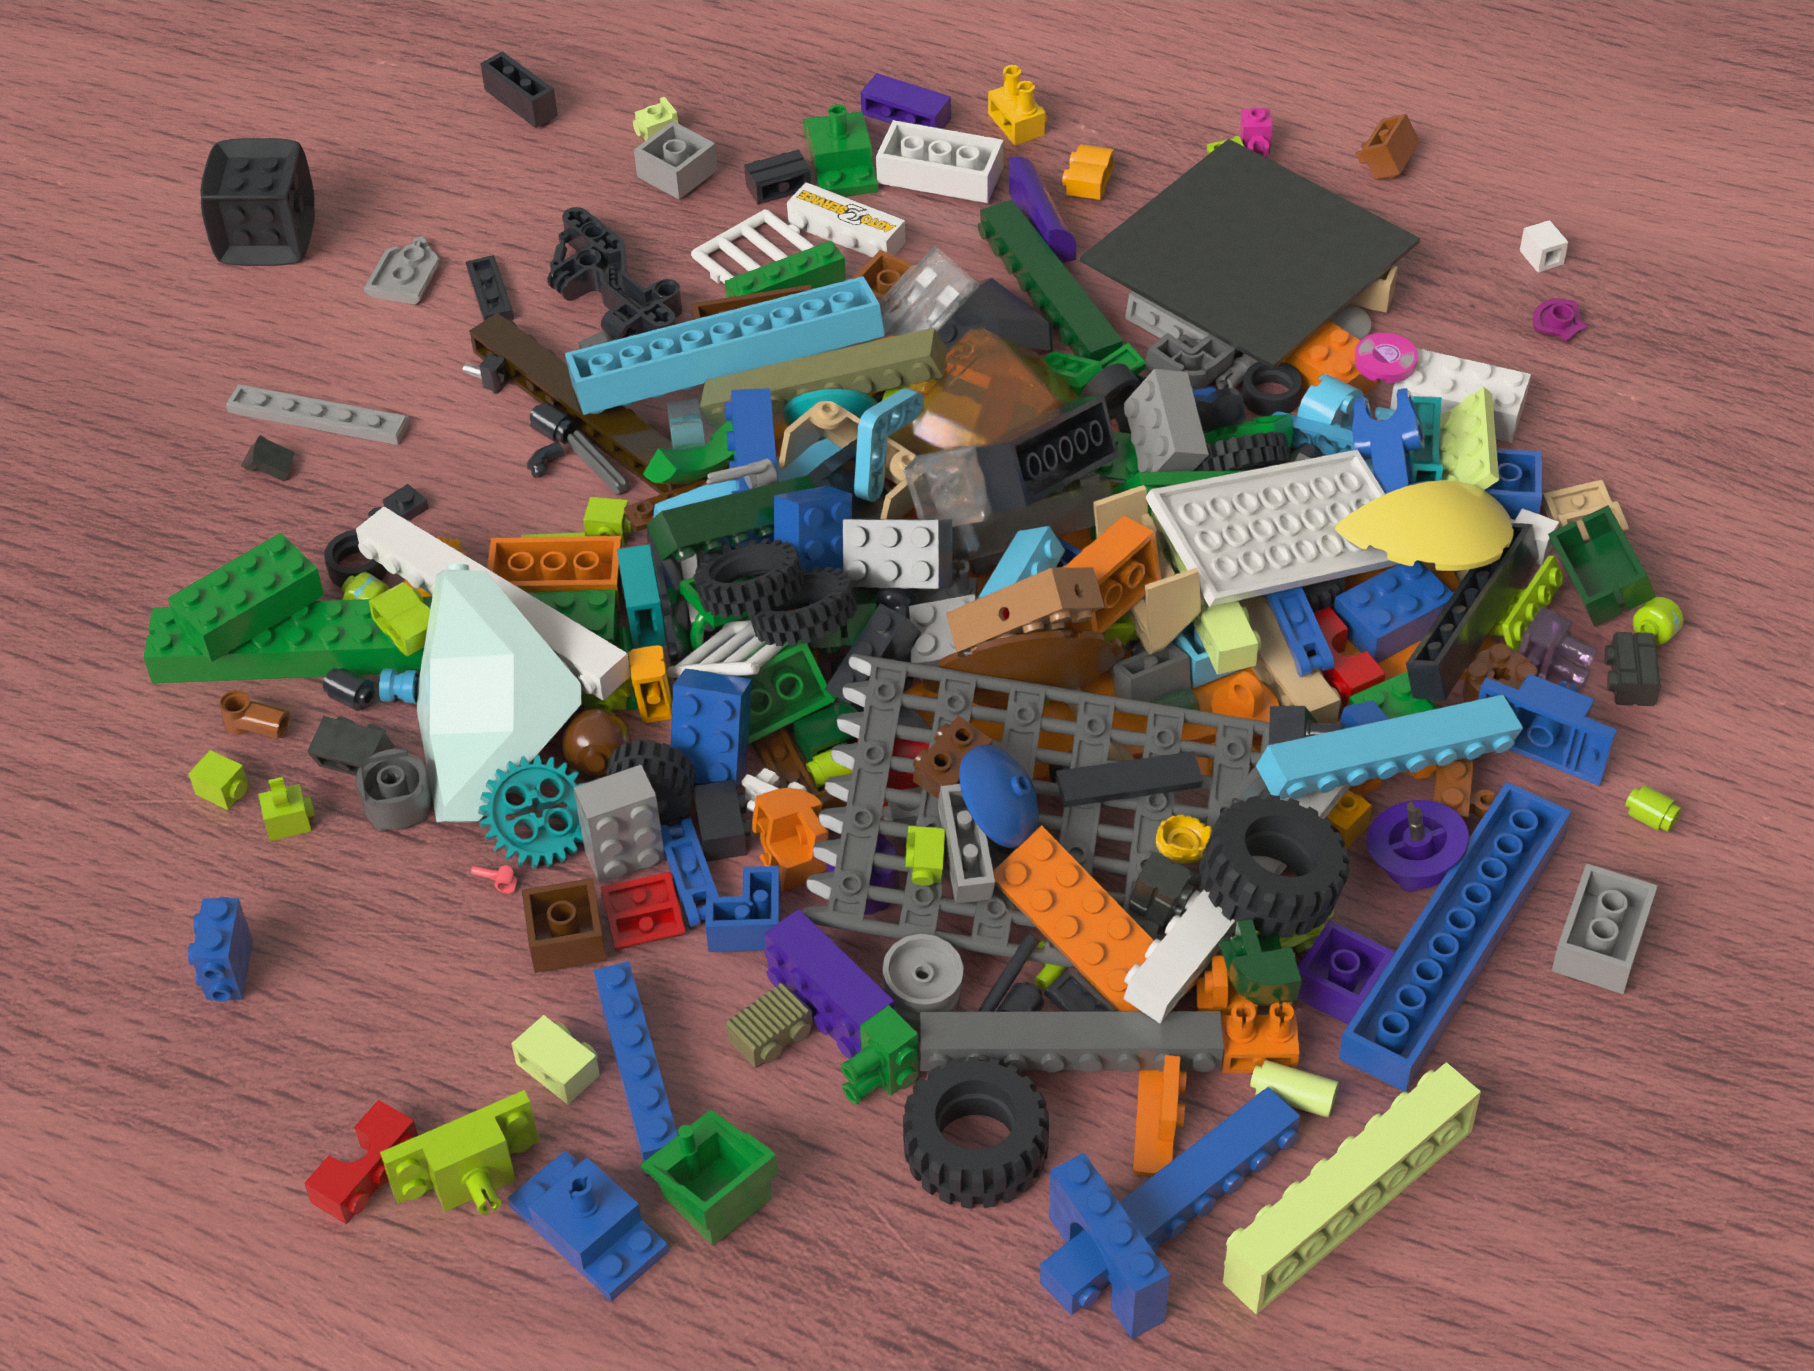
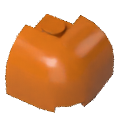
M782 788L757 795L755 801L752 831L760 834L761 844L765 852L760 855V859L764 866H779L782 892L806 884L807 878L810 875L823 873L827 868V863L813 855L814 844L819 841H826L829 837L828 828L819 822V814L822 811L823 803L815 795L802 789Z

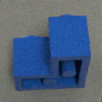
M779 866L743 867L742 896L706 897L705 928L708 951H758L766 949L764 933L781 922Z

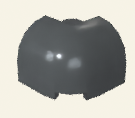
M1167 333L1148 348L1146 369L1149 372H1152L1154 369L1188 372L1192 389L1204 388L1230 368L1235 348L1210 334L1198 343L1186 334L1177 339Z

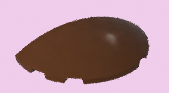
M1061 630L1008 636L977 644V648L971 655L965 656L963 652H954L940 659L939 667L1076 690L1112 668L1126 655L1124 644L1118 638L1110 639V643L1105 642L1103 634L1099 632L1083 631L1077 633L1076 638H1069ZM922 679L924 689L936 694L939 693V681ZM975 688L972 704L1008 706L1009 693Z

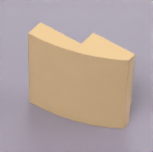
M1603 480L1543 493L1541 503L1548 518L1559 522L1558 529L1575 521L1584 542L1590 541L1581 518L1607 505L1610 506L1623 532L1629 531V526L1618 501H1611Z

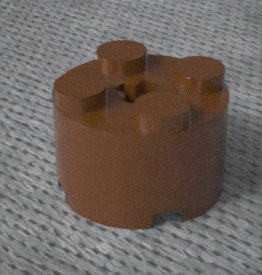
M1501 643L1494 644L1490 649L1477 653L1467 666L1463 687V703L1478 700L1481 685L1486 678L1519 690L1529 674L1536 676L1537 669L1525 656L1511 650L1509 646Z

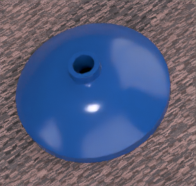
M982 744L969 750L961 761L959 771L961 792L969 813L979 828L991 840L1004 847H1019L1037 830L1039 822V802L1030 777L1012 755L996 746Z

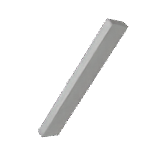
M240 384L237 385L226 403L228 413L399 445L410 425L409 417Z

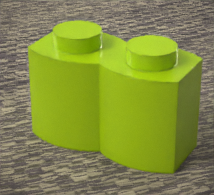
M402 582L369 600L373 620L385 634L390 636L402 653L409 656L424 648L430 608L425 605L422 595L416 588L411 589Z

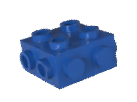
M229 897L202 899L200 913H196L194 916L195 942L190 943L188 947V961L190 965L195 967L196 983L198 986H202L206 1000L218 1002L243 1000L253 939L239 898Z

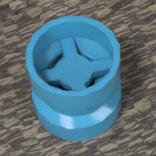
M384 668L379 681L381 701L394 702L398 697V699H402L405 703H417L419 671L406 670L404 673H398L395 669Z

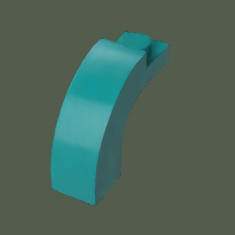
M1412 396L1417 414L1422 422L1424 434V448L1410 451L1413 481L1417 483L1421 481L1442 480L1443 464L1440 463L1439 457L1442 397Z

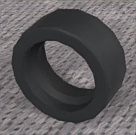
M1282 361L1277 367L1271 369L1257 362L1247 369L1243 377L1242 396L1248 409L1262 416H1271L1277 411L1289 414L1298 407L1301 400L1302 376L1295 367ZM1274 382L1282 384L1289 390L1281 394H1267L1255 387L1262 383Z
M1117 363L1097 373L1086 384L1080 398L1104 394L1109 418L1112 420L1118 413L1124 411L1125 401L1141 383L1125 364Z
M356 530L346 531L337 535L328 543L324 551L328 575L332 582L342 588L344 582L350 576L356 577L360 573L368 572L382 580L388 571L384 565L374 559L360 567L349 568L339 565V562L346 556L360 553Z

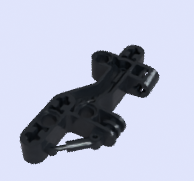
M581 207L567 209L562 215L564 231L558 235L560 244L556 245L554 257L550 263L551 271L547 277L548 286L555 289L567 301L577 299L591 291L600 292L604 306L609 309L601 320V328L614 340L676 325L675 318L682 313L680 285L678 282L672 279H663L646 289L628 276L624 240L587 210ZM568 243L578 252L565 260L567 253L565 244Z

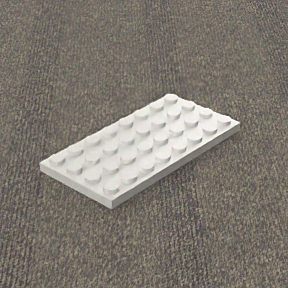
M1358 450L1151 489L1145 497L1187 570L1197 568L1199 571L1200 592L1209 607L1400 564L1388 560L1386 551L1374 548L1371 545L1364 550L1335 530L1336 524L1370 501L1385 495Z

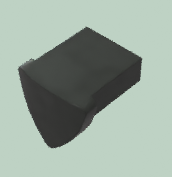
M259 435L246 454L241 467L248 471L257 469L284 481L289 475L294 451Z

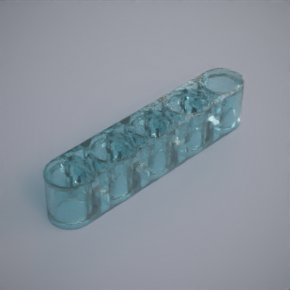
M698 398L667 401L673 451L704 448V431Z

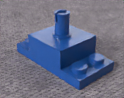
M1532 674L1527 676L1519 690L1489 678L1484 680L1480 688L1478 700L1504 695L1523 727L1514 740V745L1508 750L1600 786L1605 777L1617 729L1590 719L1594 703L1593 698L1580 694L1578 688L1573 683L1567 689L1568 681H1562L1557 685Z
M566 1150L563 1151L507 1198L509 1206L610 1301H613L669 1252L668 1243L642 1220L639 1204L588 1157L579 1163Z

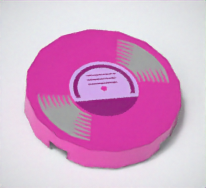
M1379 332L1368 335L1360 340L1355 349V366L1362 375L1373 381H1377V378L1385 379V383L1403 381L1414 373L1418 361L1417 349L1413 343L1405 337L1394 333Z

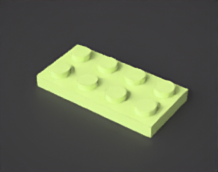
M1482 387L1474 394L1468 395L1450 411L1441 414L1439 432L1440 463L1443 464L1442 480L1468 483L1483 490L1499 480L1492 393L1485 387Z

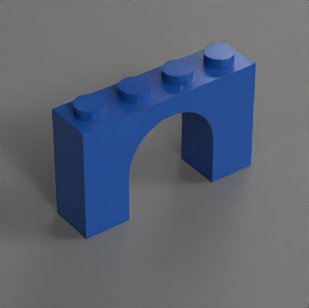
M1082 1153L1051 1169L1049 1218L1066 1243L1084 1229L1093 1239L1110 1275L1112 1284L1111 1310L1130 1338L1134 1339L1166 1322L1170 1274L1086 1154Z

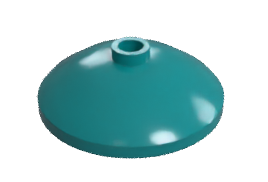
M817 390L799 395L790 400L783 408V419L790 426L811 407L821 401L834 402L861 419V416L867 409L878 403L872 396L855 390ZM822 436L819 440L822 441V440L827 439V438H825L824 436Z

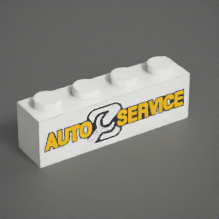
M805 183L787 202L789 225L793 224L801 230L829 241L831 240L834 243L872 258L879 250L895 255L906 243L905 220L812 184Z

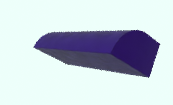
M1009 157V194L1012 200L1062 263L1076 260L1075 238L1034 164L1023 157Z

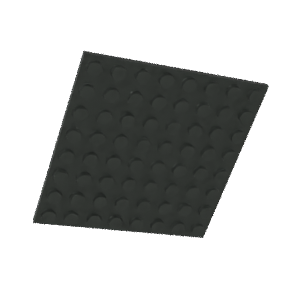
M1227 139L1081 255L1080 262L1269 368L1274 369L1418 245L1420 238L1237 142Z

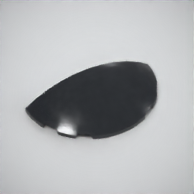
M646 527L647 543L650 544L661 603L670 666H676L694 651L690 642L692 623L687 600L680 593V581L684 580L681 561L677 562L676 558L662 561L650 531Z

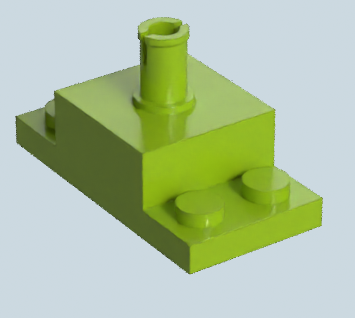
M525 1090L384 1150L380 1154L392 1193L398 1204L406 1200L417 1199L425 1192L434 1189L445 1212L474 1200L479 1214L487 1215L490 1213L486 1206V1199L493 1212L501 1206L502 1201L495 1190L516 1181L510 1155L526 1151L532 1145L539 1142L531 1102Z

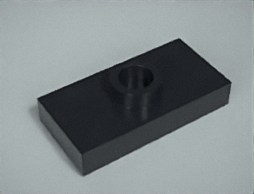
M1072 966L1055 980L1044 993L1062 1012H1119Z

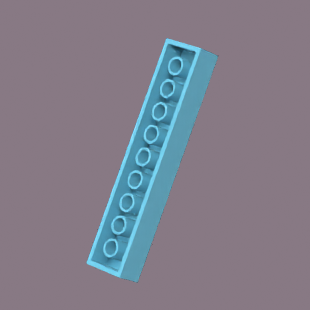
M864 276L567 352L565 357L573 389L583 415L589 413L598 414L605 409L620 405H632L636 401L650 397L659 398L666 393L681 389L690 390L696 387V385L704 384L707 379L816 355L830 350H838L857 343L872 342L876 338L884 337L885 335L880 304Z

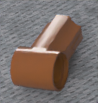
M241 690L229 691L220 698L219 705L224 727L231 734L240 735L249 731L274 739H283L288 731L290 713L287 710L251 701L248 694Z

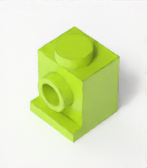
M908 826L905 868H912L911 881L914 884L928 886L933 883H940L943 870L944 828Z

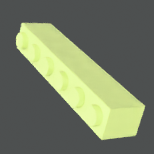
M1151 510V519L1159 522L1153 510ZM1160 524L1163 532V539L1159 540L1161 552L1175 574L1187 571L1186 566ZM1204 599L1205 603L1201 605L1200 614L1192 622L1216 674L1256 666L1257 652L1261 650V640L1256 630L1252 631L1249 625L1250 620L1246 607L1240 606L1238 601L1209 607Z

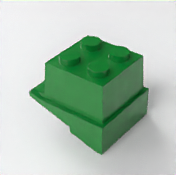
M713 1110L708 1111L692 1125L680 1126L678 1136L640 1164L641 1169L659 1183L663 1198L712 1246L771 1200V1179L778 1175L776 1154L749 1133L744 1134Z

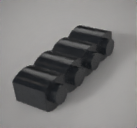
M1223 388L1212 392L1208 396L1194 395L1203 432L1210 430L1215 425L1222 427L1234 426L1247 418L1243 396L1237 389ZM1122 411L1115 416L1118 432L1131 434L1128 418L1125 412Z

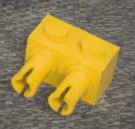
M1008 65L1003 69L1004 86L988 91V114L1014 145H1018L1045 135L1047 115L1044 108L1034 101L1035 85H1033V82L1021 81L1022 70L1020 67Z

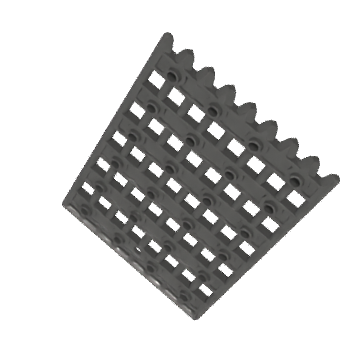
M852 654L848 659L849 666L870 676L869 681L845 684L842 694L847 700L864 707V712L846 713L838 716L837 727L841 731L858 738V743L834 746L831 749V758L836 763L853 770L852 775L834 776L825 781V790L829 794L847 802L846 807L824 809L819 814L820 824L841 834V838L819 841L813 846V855L817 859L834 866L835 871L812 874L807 878V888L811 892L829 900V904L807 907L803 909L802 913L815 925L896 939L916 934L933 935L949 942L956 949L1012 958L1020 944L1008 942L1010 924L1037 928L1021 910L1013 909L1014 903L995 884L992 898L977 901V903L965 902L955 904L954 899L941 897L944 878L951 879L949 866L946 864L945 843L940 883H933L928 886L916 885L911 881L912 868H905L906 857L875 852L878 834L907 838L908 826L942 828L938 810V799L923 788L922 793L888 788L887 781L889 770L913 774L915 771L913 766L915 759L892 756L895 738L930 744V749L936 742L934 738L939 729L945 723L950 725L959 715L967 722H970L971 718L1005 724L1002 741L993 740L992 745L1008 752L1021 764L1030 777L1036 794L1061 798L1057 783L1032 779L1035 761L1066 766L1069 769L1121 762L1107 759L1110 742L1143 747L1142 758L1194 751L1195 756L1213 759L1211 776L1202 775V787L1197 788L1209 790L1207 808L1173 803L1174 791L1065 807L1062 817L1039 813L1038 827L1043 826L1046 829L1060 831V845L1090 875L1092 870L1127 875L1124 894L1111 891L1106 892L1153 940L1158 939L1162 941L1166 935L1157 933L1158 925L1148 920V915L1143 917L1130 910L1128 905L1137 878L1150 855L1154 852L1160 853L1156 846L1158 827L1163 820H1167L1171 816L1183 814L1197 818L1200 822H1205V827L1211 826L1213 829L1220 814L1230 808L1231 803L1227 799L1228 796L1248 775L1249 765L1256 766L1269 745L1270 722L862 654ZM906 676L939 681L938 699L903 693ZM975 688L1009 693L1007 710L972 705ZM1044 699L1077 704L1076 722L1042 716ZM900 707L935 712L932 730L898 724ZM1114 711L1148 716L1146 732L1140 733L1112 728ZM1183 722L1217 728L1215 745L1182 740ZM1040 730L1074 736L1072 753L1038 748ZM1253 734L1263 735L1261 753L1251 751ZM884 801L919 807L916 825L881 820ZM1101 805L1135 810L1133 828L1098 823ZM987 836L992 868L994 870L1017 848L1001 846ZM1096 837L1131 843L1129 861L1094 855ZM872 866L908 872L905 891L869 885ZM1190 871L1191 876L1188 885L1198 887L1197 890L1202 892L1204 888L1201 882V873ZM867 899L902 905L900 923L896 924L864 918ZM1186 909L1182 912L1181 917L1187 911ZM938 912L974 917L972 935L967 936L936 930ZM1046 936L1044 947H1036L1027 960L1063 967L1072 966L1077 969ZM1221 949L1215 956H1222ZM1211 962L1199 977H1204V971H1211Z

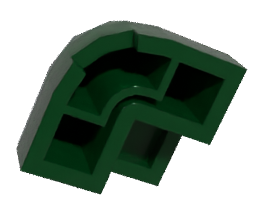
M1252 919L1238 921L1234 937H1230V940L1219 942L1229 979L1237 993L1256 1005H1272L1277 1002L1283 1004V1002L1295 1001L1302 980L1292 947L1282 949L1278 934H1272L1270 937L1257 935Z

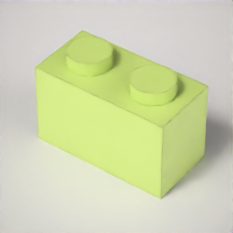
M545 1015L512 1042L516 1064L568 1105L600 1076L596 1051L586 1042L579 1043L562 1023H554Z

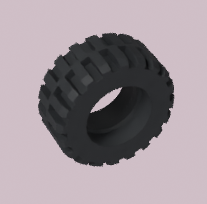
M1261 795L1247 798L1246 802L1240 800L1230 805L1229 809L1224 810L1220 814L1202 854L1200 873L1204 890L1210 892L1208 898L1215 908L1220 907L1222 909V915L1229 921L1234 919L1238 922L1252 919L1255 930L1259 931V935L1270 937L1272 934H1278L1279 938H1289L1293 936L1294 932L1298 936L1311 932L1312 928L1320 927L1327 917L1331 915L1347 881L1350 871L1348 867L1350 859L1347 849L1344 848L1345 843L1340 833L1333 831L1334 826L1327 818H1320L1318 811L1310 806L1307 809L1299 805L1300 801L1291 798L1288 801L1280 800V796L1269 795L1266 799H1262ZM1251 856H1266L1279 860L1290 867L1297 877L1281 876L1261 867Z
M968 1057V1061L959 1062L958 1059L948 1061L943 1069L939 1066L927 1072V1080L922 1078L914 1085L913 1094L907 1097L904 1105V1154L914 1179L917 1181L922 1180V1188L929 1194L934 1195L938 1192L941 1201L952 1204L953 1200L961 1202V1207L973 1209V1204H983V1208L995 1207V1201L1003 1200L1004 1203L1016 1199V1191L1026 1192L1033 1185V1178L1041 1175L1044 1169V1160L1048 1156L1049 1112L1046 1110V1100L1043 1093L1037 1091V1084L1029 1076L1022 1078L1020 1069L1011 1064L1008 1067H1004L1001 1060L990 1058L989 1062L979 1061V1057ZM969 1115H984L1000 1121L1011 1133L1006 1139L993 1147L972 1150L954 1145L941 1132L947 1125L958 1118Z

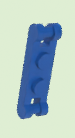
M1302 587L1265 594L1264 596L1268 600L1294 659L1298 675L1300 677L1311 675L1312 670L1320 668L1322 671L1333 669L1334 660ZM1315 650L1317 655L1308 657L1306 652Z
M689 817L679 820L680 824L669 827L667 824H663L660 827L664 854L685 911L689 927L700 925V921L706 920V905L696 907L695 902L705 900L706 897H719L691 818Z

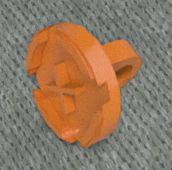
M1243 671L1215 691L1212 696L1210 710L1211 713L1270 722V706H1279L1277 696L1268 686L1260 683L1252 674ZM1253 734V738H1257V737L1262 736V735Z

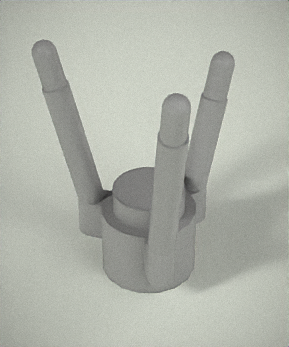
M768 458L745 466L709 473L707 476L708 485L744 477L750 489L777 482L776 471Z

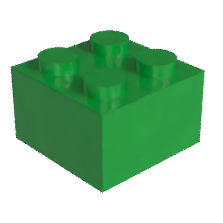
M1404 672L1350 696L1348 703L1349 706L1373 700L1388 719L1438 709L1432 701L1412 697L1408 672Z

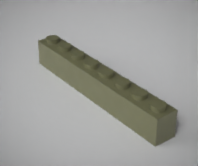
M935 327L715 377L705 381L700 408L713 428H716L726 423L724 402H730L731 390L770 388L772 415L783 413L784 406L793 398L812 391L849 389L869 394L943 377L947 348Z

